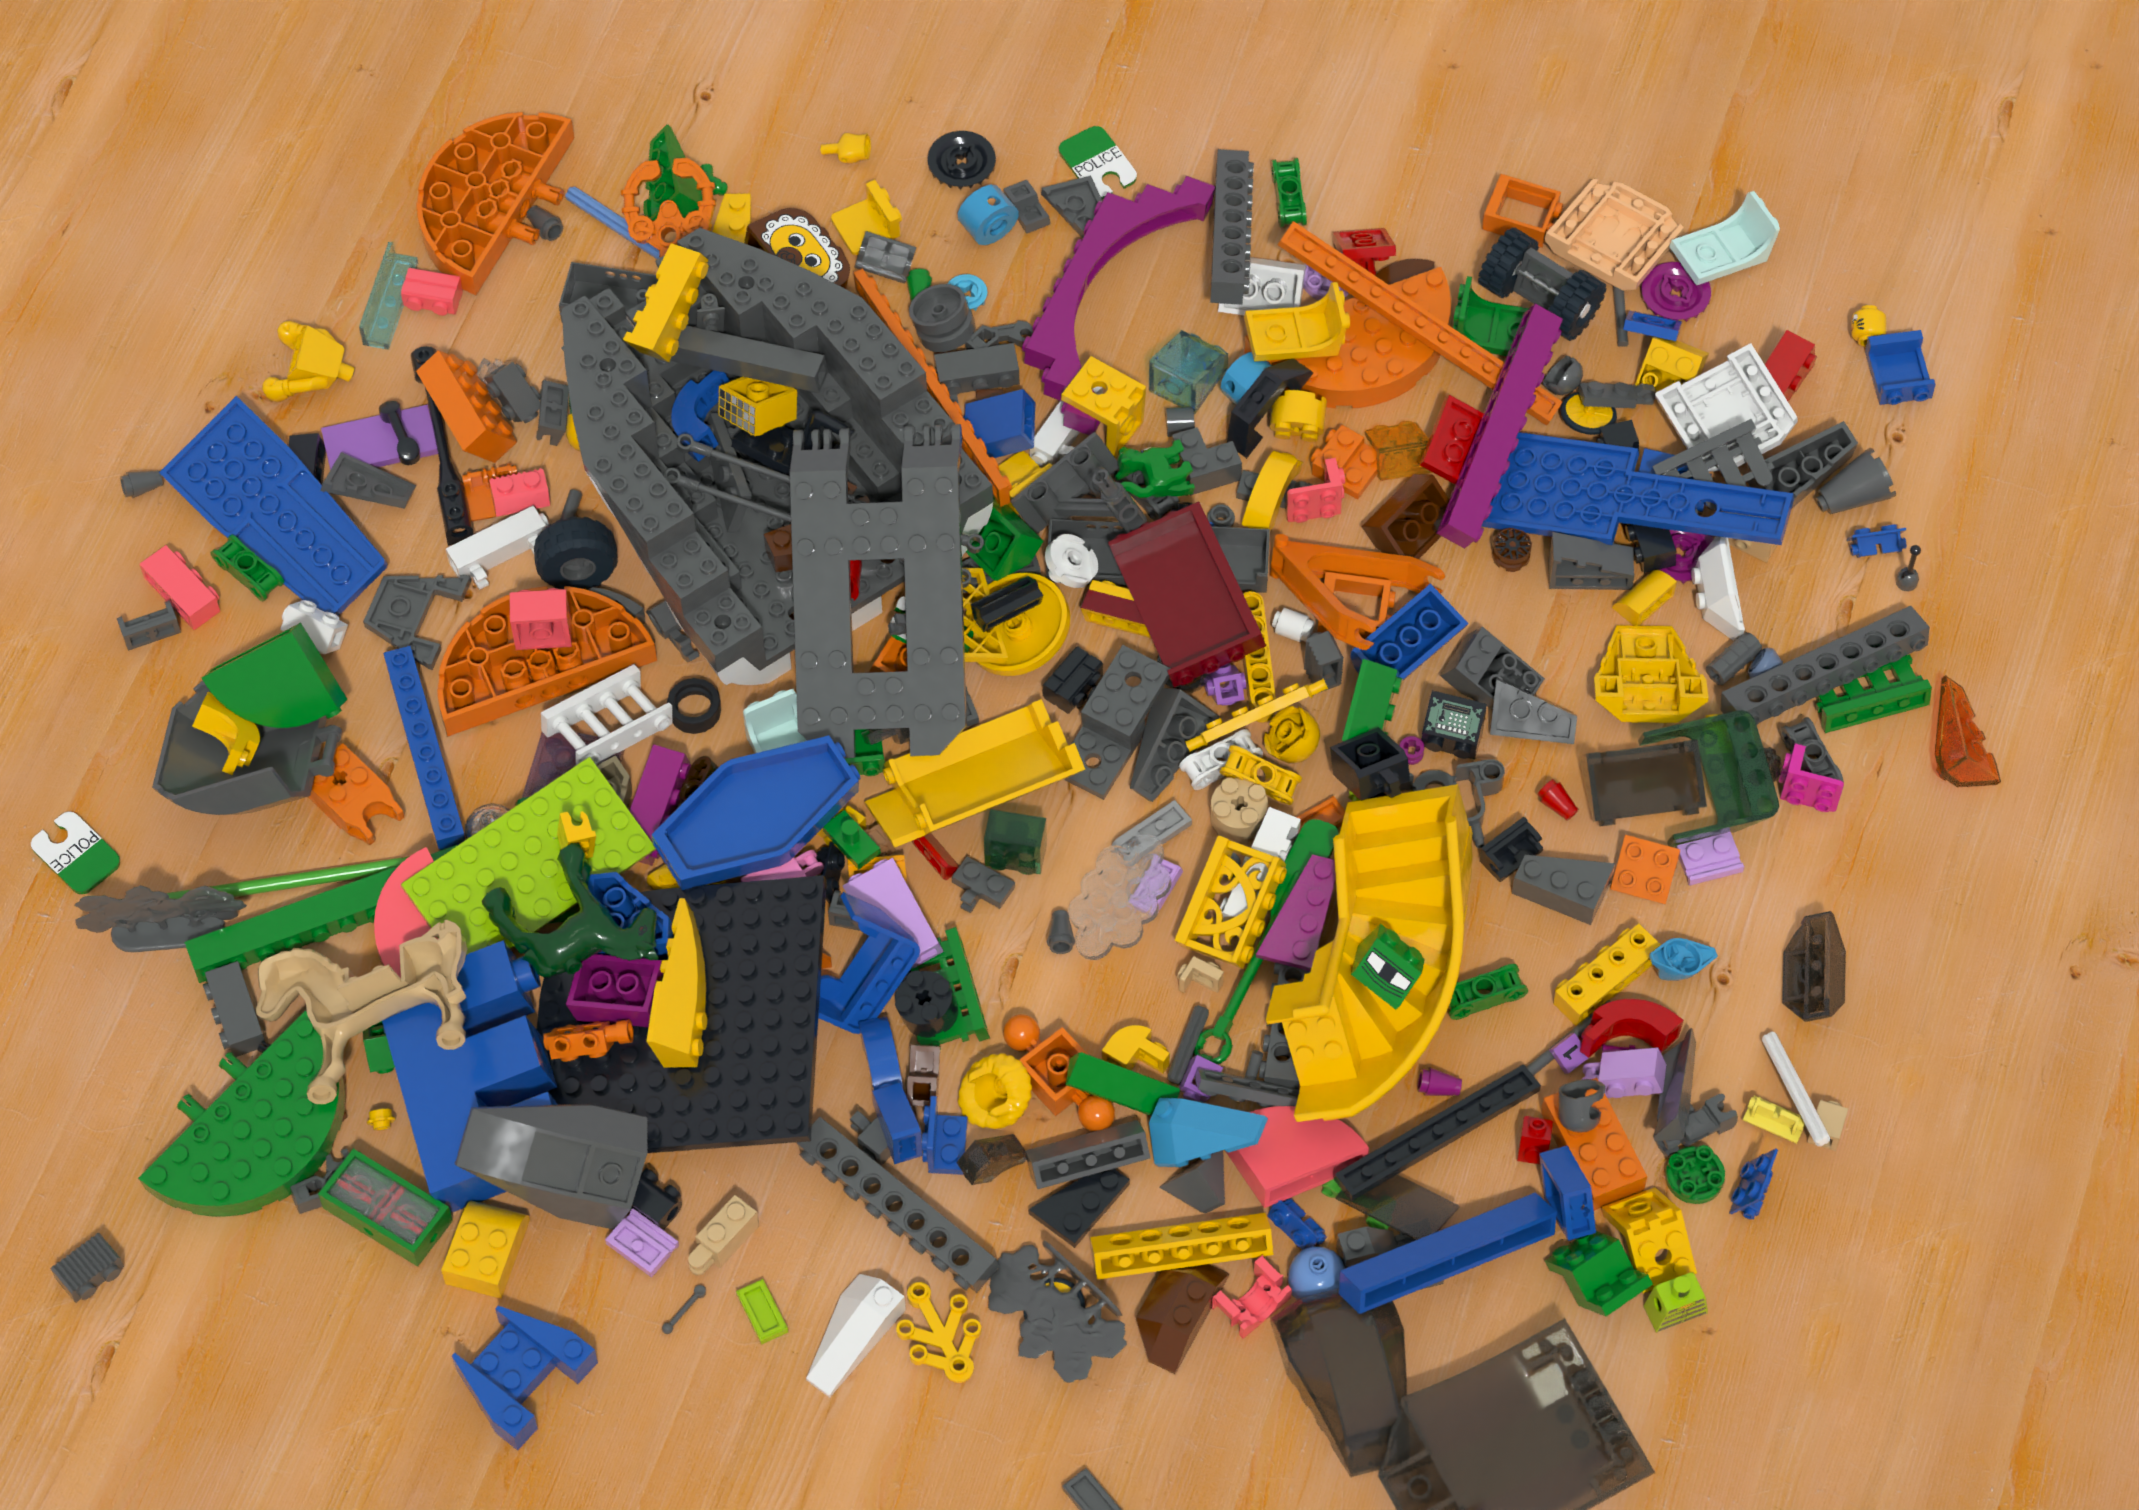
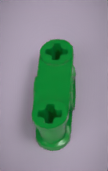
M1294 158L1293 161L1277 162L1276 159L1271 160L1272 179L1275 184L1279 227L1282 228L1287 224H1292L1293 221L1297 224L1301 223L1302 226L1307 225L1306 206L1303 201L1299 159Z
M232 534L228 537V541L218 550L213 549L210 552L213 560L223 570L229 572L262 602L267 599V595L277 586L281 587L284 585L282 576L272 566L266 564Z
M1508 964L1497 970L1457 982L1449 1005L1450 1018L1452 1020L1463 1019L1471 1014L1506 1002H1513L1526 996L1529 990L1526 985L1522 984L1518 974L1520 971L1518 965ZM1481 989H1487L1491 993L1483 995L1480 994L1478 991Z

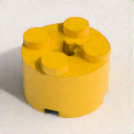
M1285 391L1284 396H1279L1271 409L1270 429L1275 432L1274 436L1279 439H1290L1291 435L1302 436L1301 439L1303 441H1318V436L1324 433L1327 399L1322 396L1321 401L1315 399V393L1306 391Z

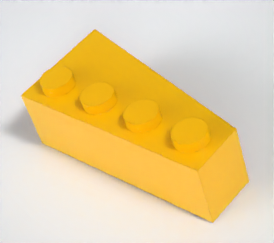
M671 243L656 272L658 282L651 285V287L649 286L645 294L646 306L642 311L637 310L633 318L636 326L632 333L626 332L623 340L640 353L670 362L671 357L678 350L680 333L688 324L690 307L698 298L700 281L705 278L708 272V259L699 252Z

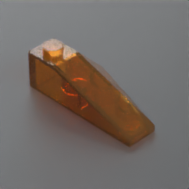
M1945 675L1941 678L1935 744L1936 771L1942 780L1949 781L1956 787L1998 785L2001 783L1996 760L1993 753H1986L1982 741L1986 738L1983 731H1980L1972 721L1976 715L1966 692L1961 685Z

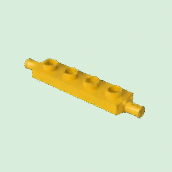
M1324 678L1302 687L1295 683L1282 689L1284 695L1274 699L1271 694L1258 700V707L1248 711L1247 706L1232 712V719L1222 722V719L1219 718L1206 724L1207 730L1200 733L1199 736L1185 741L1190 752L1204 745L1207 746L1208 742L1304 698L1309 696L1312 698L1313 695L1328 689Z

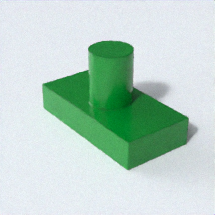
M845 810L823 827V832L858 870L881 854L880 847Z

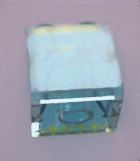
M1181 330L1149 361V391L1179 407H1193L1194 414H1196L1227 370L1228 353L1217 345L1213 346L1203 341L1195 334H1189Z

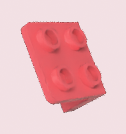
M1336 458L1325 459L1324 484L1294 488L1287 491L1286 516L1288 522L1302 523L1309 519L1331 518L1341 514L1345 475L1343 468H1338Z

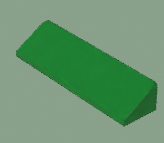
M1079 1052L1069 1060L1066 1079L1067 1086L1152 1116L1159 1098L1179 1097L1180 1089L1088 1054Z

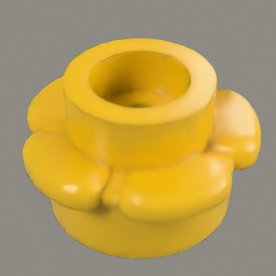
M391 1109L373 1110L368 1112L369 1120L367 1124L373 1126V1130L376 1131L391 1128L390 1123H393L396 1118L392 1116Z

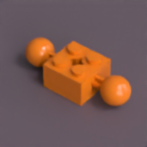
M1018 1014L1008 1019L1003 1028V1037L1010 1048L1016 1051L1028 1052L1019 1060L1031 1077V1091L1055 1116L1075 1102L1079 1107V1121L1084 1128L1092 1132L1109 1128L1115 1119L1113 1103L1066 1085L1069 1060L1079 1052L1087 1054L1084 1049L1063 1027L1042 1042L1039 1039V1025L1031 1016Z

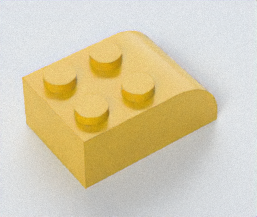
M472 1200L469 1201L461 1215L441 1269L445 1284L502 1299L530 1222L529 1215Z

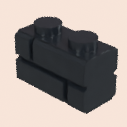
M1079 646L1075 647L1043 684L1044 699L1053 705H1057L1059 709L1067 714H1070L1075 707L1080 708L1085 703L1090 689L1097 686L1102 679L1103 663L1094 656L1089 655L1088 652Z

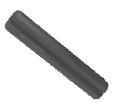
M1197 1005L1192 1011L1168 1072V1081L1171 1083L1181 1084L1189 1061L1194 1054L1198 1038L1209 1016V1010L1206 1007Z

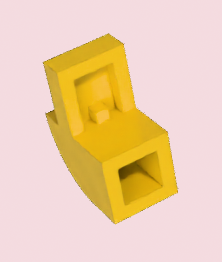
M1132 1025L1118 1030L1102 1049V1060L1128 1070H1132L1137 1061L1140 1060L1164 1074L1169 1067L1170 1053L1162 1044L1151 1042V1029Z

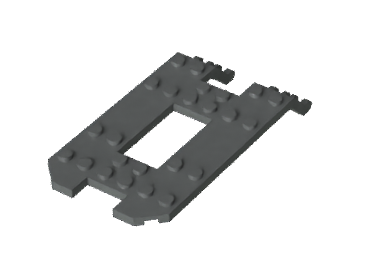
M952 424L950 427L951 445H942L943 426L935 425V445L932 446L930 425H924L922 429L923 446H915V427H904V450L901 467L902 502L848 504L847 475L851 451L850 428H841L839 430L840 449H831L832 430L824 429V447L822 450H820L819 429H813L811 432L812 450H804V431H793L790 498L798 732L807 741L830 736L834 744L839 742L846 754L844 758L856 757L855 730L909 728L910 756L940 755L957 735L967 727L959 485L962 448L961 424ZM904 559L908 671L853 673L850 561Z

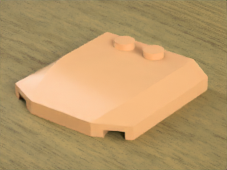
M1592 179L1548 230L1545 241L1554 254L1621 290H1636L1668 252L1671 240L1682 235L1684 227L1681 224L1678 226L1671 218L1672 212L1666 206L1627 185L1613 182L1612 186L1598 184V179Z

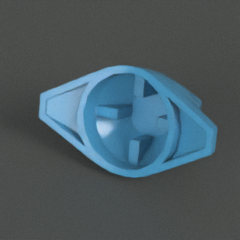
M1683 938L1667 940L1649 955L1652 965L1658 970L1659 978L1665 981L1688 979L1696 975L1718 957L1715 948Z

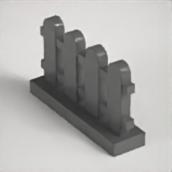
M1751 418L1653 465L1651 472L1657 475L1686 479L1692 477L1693 480L1714 482L1708 469L1717 465L1726 484L1747 487L1746 482L1755 479L1759 486L1765 487L1772 481L1770 471L1774 469L1772 462L1766 464L1758 448V445L1762 444L1759 437L1754 439L1752 436L1756 426ZM1736 442L1738 447L1729 451L1727 446ZM1741 453L1751 471L1743 476L1733 457ZM1711 454L1713 459L1704 463L1702 458ZM1687 466L1688 471L1679 474L1678 469ZM1705 502L1708 509L1717 510L1714 503Z

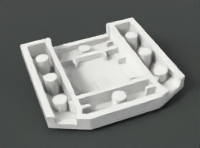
M1751 343L1727 355L1728 361L1682 385L1678 381L1655 393L1656 400L1687 449L1752 418L1756 426L1752 436L1754 439L1760 438L1762 444L1758 445L1761 454L1779 446L1798 422L1795 412ZM1734 442L1727 447L1730 451L1738 447V445ZM1742 453L1733 457L1737 467L1746 463ZM1709 454L1702 459L1705 463L1713 459V457ZM1716 465L1708 469V471H1719Z

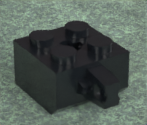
M1379 727L1330 747L1333 775L1361 801L1372 798L1382 792L1390 798L1400 795L1401 790L1399 786L1410 781L1409 764L1405 751Z

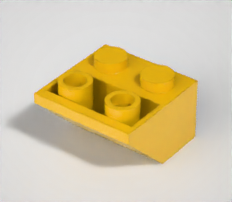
M1653 337L1635 385L1639 386L1641 383L1653 385L1656 393L1678 381L1682 385L1701 375L1709 353L1678 340L1673 341Z

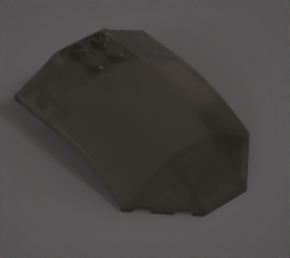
M1564 1318L1477 1366L1406 1396L1402 1395L1398 1415L1391 1430L1387 1451L1378 1477L1396 1510H1589L1651 1476L1655 1471Z

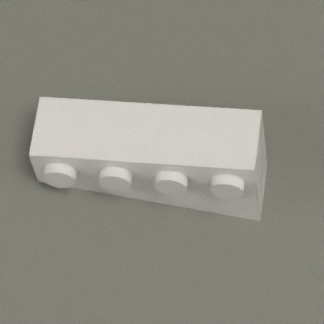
M1269 807L1251 848L1279 857L1285 862L1300 832L1301 819ZM1245 856L1242 866L1250 859L1249 857ZM1258 863L1253 865L1246 873L1249 876L1253 871L1259 870L1261 873L1257 875V880L1263 881L1267 875L1268 868L1265 864ZM1240 883L1232 890L1229 898L1225 897L1221 904L1223 922L1238 916L1248 908L1246 896Z

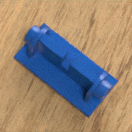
M1897 524L1882 526L1880 527L1881 531L1871 532L1870 528L1854 530V535L1847 538V541H1854V545H1850L1851 555H1856L1857 558L1877 555V544H1880L1881 554L1901 552L1902 549L1907 547L1906 539L1900 536V534L1906 531V528L1898 529Z
M1292 1198L1280 1200L1272 1205L1268 1217L1302 1250L1312 1246L1315 1247L1316 1243L1320 1245L1327 1238L1324 1234L1325 1230L1311 1218L1304 1222L1301 1220L1305 1217L1306 1213Z

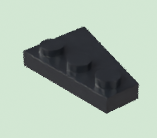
M1115 1168L1082 1177L1030 1208L1029 1215L1075 1248L1130 1185V1179Z

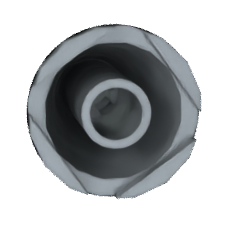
M1872 448L1865 450L1818 490L1819 496L1816 497V501L1823 512L1828 511L1829 514H1835L1888 500L1896 496V491L1890 492L1889 489L1890 486L1894 485L1880 457L1876 459L1872 457L1871 454L1875 452Z

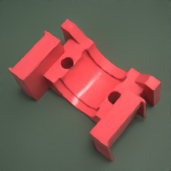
M1264 1255L1254 1262V1274L1258 1279H1256L1253 1287L1243 1297L1237 1300H1230L1222 1291H1219L1212 1297V1310L1218 1306L1231 1320V1327L1238 1323L1240 1325L1239 1335L1243 1339L1291 1299L1292 1288L1289 1285L1283 1290L1279 1288L1283 1284V1275H1280L1264 1259Z

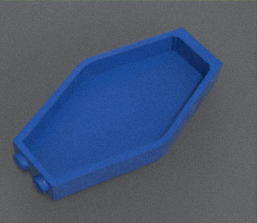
M830 736L731 759L722 764L652 833L653 846L681 890L782 866L789 862L859 791V780L861 779L855 766L853 764L849 766L844 759L846 754L840 743L836 742L834 744Z

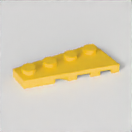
M751 193L724 194L712 232L744 243L747 225L751 224Z

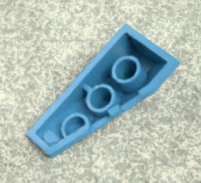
M1159 1098L1149 1121L1154 1164L1157 1167H1182L1188 1165V1161L1195 1158L1209 1159L1211 1154L1225 1150L1229 1153L1256 1145L1259 1142L1268 1118L1264 1115L1182 1098Z

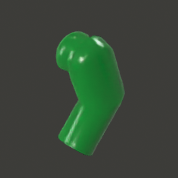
M702 164L700 167L707 174L710 182L715 183L713 195L723 196L728 190L726 182H721V179L713 176L712 165Z

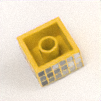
M740 377L719 386L718 416L745 430L750 435L760 436L767 431L782 427L786 423L797 419V390L793 387Z

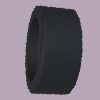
M698 678L685 679L676 684L669 692L667 703L672 705V723L679 730L691 734L702 733L714 727L718 722L721 714L720 697L717 689L710 682ZM702 695L710 700V709L701 716L687 717L678 711L679 702L687 696Z

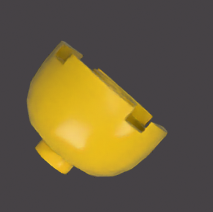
M1287 706L1272 718L1269 723L1272 726L1270 734L1265 733L1264 736L1265 748L1270 755L1286 763H1300L1308 759L1315 752L1321 735L1317 721L1309 712L1301 707Z

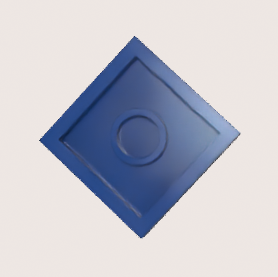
M1629 310L1623 330L1676 341L1682 321Z

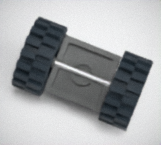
M1512 227L1510 230L1505 231L1504 236L1501 235L1498 238L1497 244L1494 243L1492 251L1487 254L1486 261L1481 266L1482 270L1478 275L1479 284L1501 298L1508 297L1510 293L1516 292L1533 304L1536 303L1563 319L1559 327L1562 330L1561 336L1569 341L1576 339L1577 335L1580 336L1583 329L1588 327L1590 320H1593L1595 317V312L1599 310L1600 303L1605 297L1606 284L1581 269L1573 274L1539 253L1538 241L1519 229Z

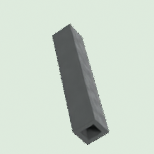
M686 326L681 331L678 339V350L670 359V361L815 393L820 392L828 374L824 355L692 326Z

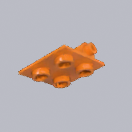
M507 464V466L498 467L497 469L491 467V470L487 471L486 468H483L482 472L470 473L468 471L466 475H462L471 522L496 517L489 480L496 477L511 476L513 473L517 475L516 465L510 466V464Z
M1625 835L1610 890L1666 904L1681 849Z

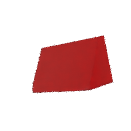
M932 833L911 841L943 879L948 880L959 868L958 863Z

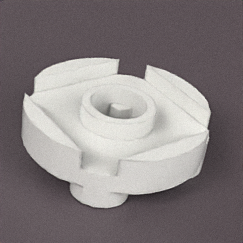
M1062 534L1046 547L1045 561L1049 569V577L1052 581L1056 583L1061 582L1072 588H1083L1098 572L1097 557L1092 549L1088 551L1083 546L1085 541L1071 534ZM1068 557H1070L1071 561L1074 562L1075 565L1069 562Z

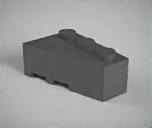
M1552 532L1548 558L1549 589L1631 590L1634 581L1633 547L1618 544L1607 545L1597 540Z
M1525 855L1514 877L1512 894L1591 925L1612 881L1615 863Z

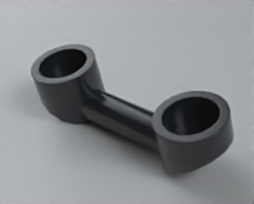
M386 401L380 405L379 413L382 421L392 425L399 441L397 444L399 460L404 465L416 464L420 459V450L417 442L408 437L400 419L402 416L400 404L397 401Z

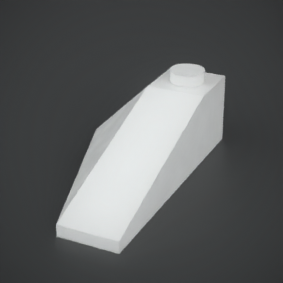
M859 1274L841 1294L806 1380L830 1398L906 1311L905 1296L882 1279Z

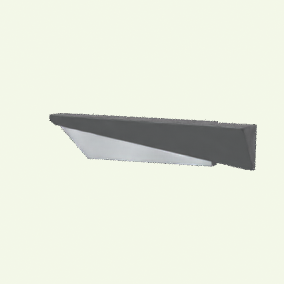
M1692 1028L1687 1031L1682 1042L1663 1056L1666 1063L1663 1093L1659 1095L1658 1123L1654 1132L1655 1141L1684 1140L1685 1126H1688L1696 1050V1040Z

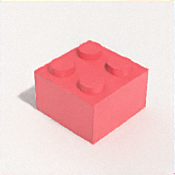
M550 588L545 591L521 590L510 593V624L516 650L572 647L571 614L566 589Z

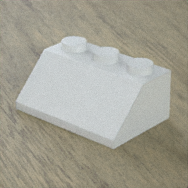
M1250 257V260H1245L1250 261V275L1245 277L1250 278L1249 294H1243V305L1219 303L1218 312L1245 315V311L1300 307L1307 265Z

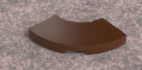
M1425 259L1402 260L1388 265L1375 276L1390 285L1432 270L1435 261Z

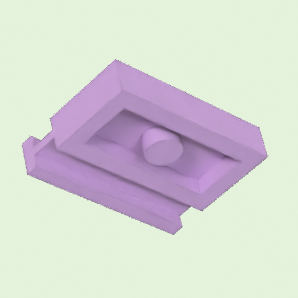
M1731 832L1676 846L1677 849H1681L1678 858L1684 874L1687 876L1689 886L1741 873L1744 870V865L1740 861V855Z
M633 1208L626 1219L624 1218L605 1239L606 1245L651 1278L671 1256L672 1251L679 1247L676 1239Z

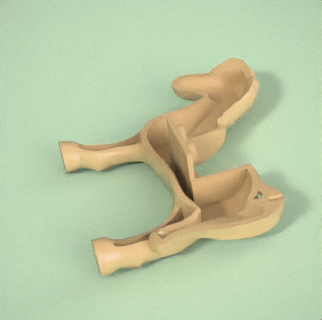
M445 920L444 923L439 922L423 936L400 944L401 978L389 964L386 966H376L372 969V972L355 977L349 967L341 969L338 964L333 963L329 958L316 952L314 949L293 948L291 951H282L262 961L258 968V982L262 992L256 1007V1014L264 1020L276 1021L300 994L306 1001L307 1015L314 1029L321 1036L323 1061L318 1075L308 1085L307 1097L309 1101L315 1104H327L332 1102L337 1096L336 1083L346 1072L343 1052L348 1039L376 1023L415 1006L432 1003L440 1008L442 1023L436 1031L438 1046L443 1049L454 1050L464 1044L465 1030L463 1026L465 1024V1016L462 1013L460 1002L466 999V995L462 986L457 981V977L465 962L467 944L461 929L456 923Z

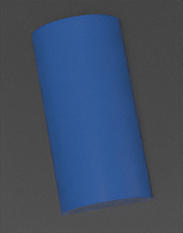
M1429 584L1365 639L1374 643L1372 647L1368 650L1355 647L1351 651L1352 664L1359 674L1362 660H1370L1398 670V677L1404 680L1469 623L1432 584Z

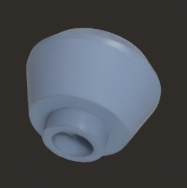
M1764 648L1755 657L1748 669L1750 679L1783 664V661L1773 648Z

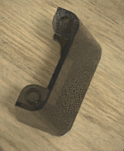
M1698 739L1606 751L1603 753H1588L1579 756L1593 822L1598 821L1599 827L1616 825L1615 819L1680 810H1682L1683 816L1700 814L1699 808L1707 807Z

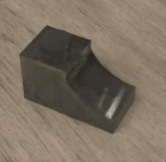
M1014 1134L975 1140L956 1163L970 1184L976 1185L992 1182L1002 1172L1023 1164L1027 1158L1025 1149Z

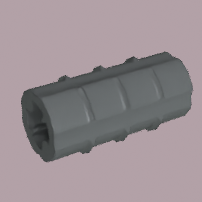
M1745 632L1706 666L1707 674L1716 684L1724 685L1729 679L1734 678L1737 672L1744 669L1746 664L1753 661L1754 657L1762 650V645L1753 634Z

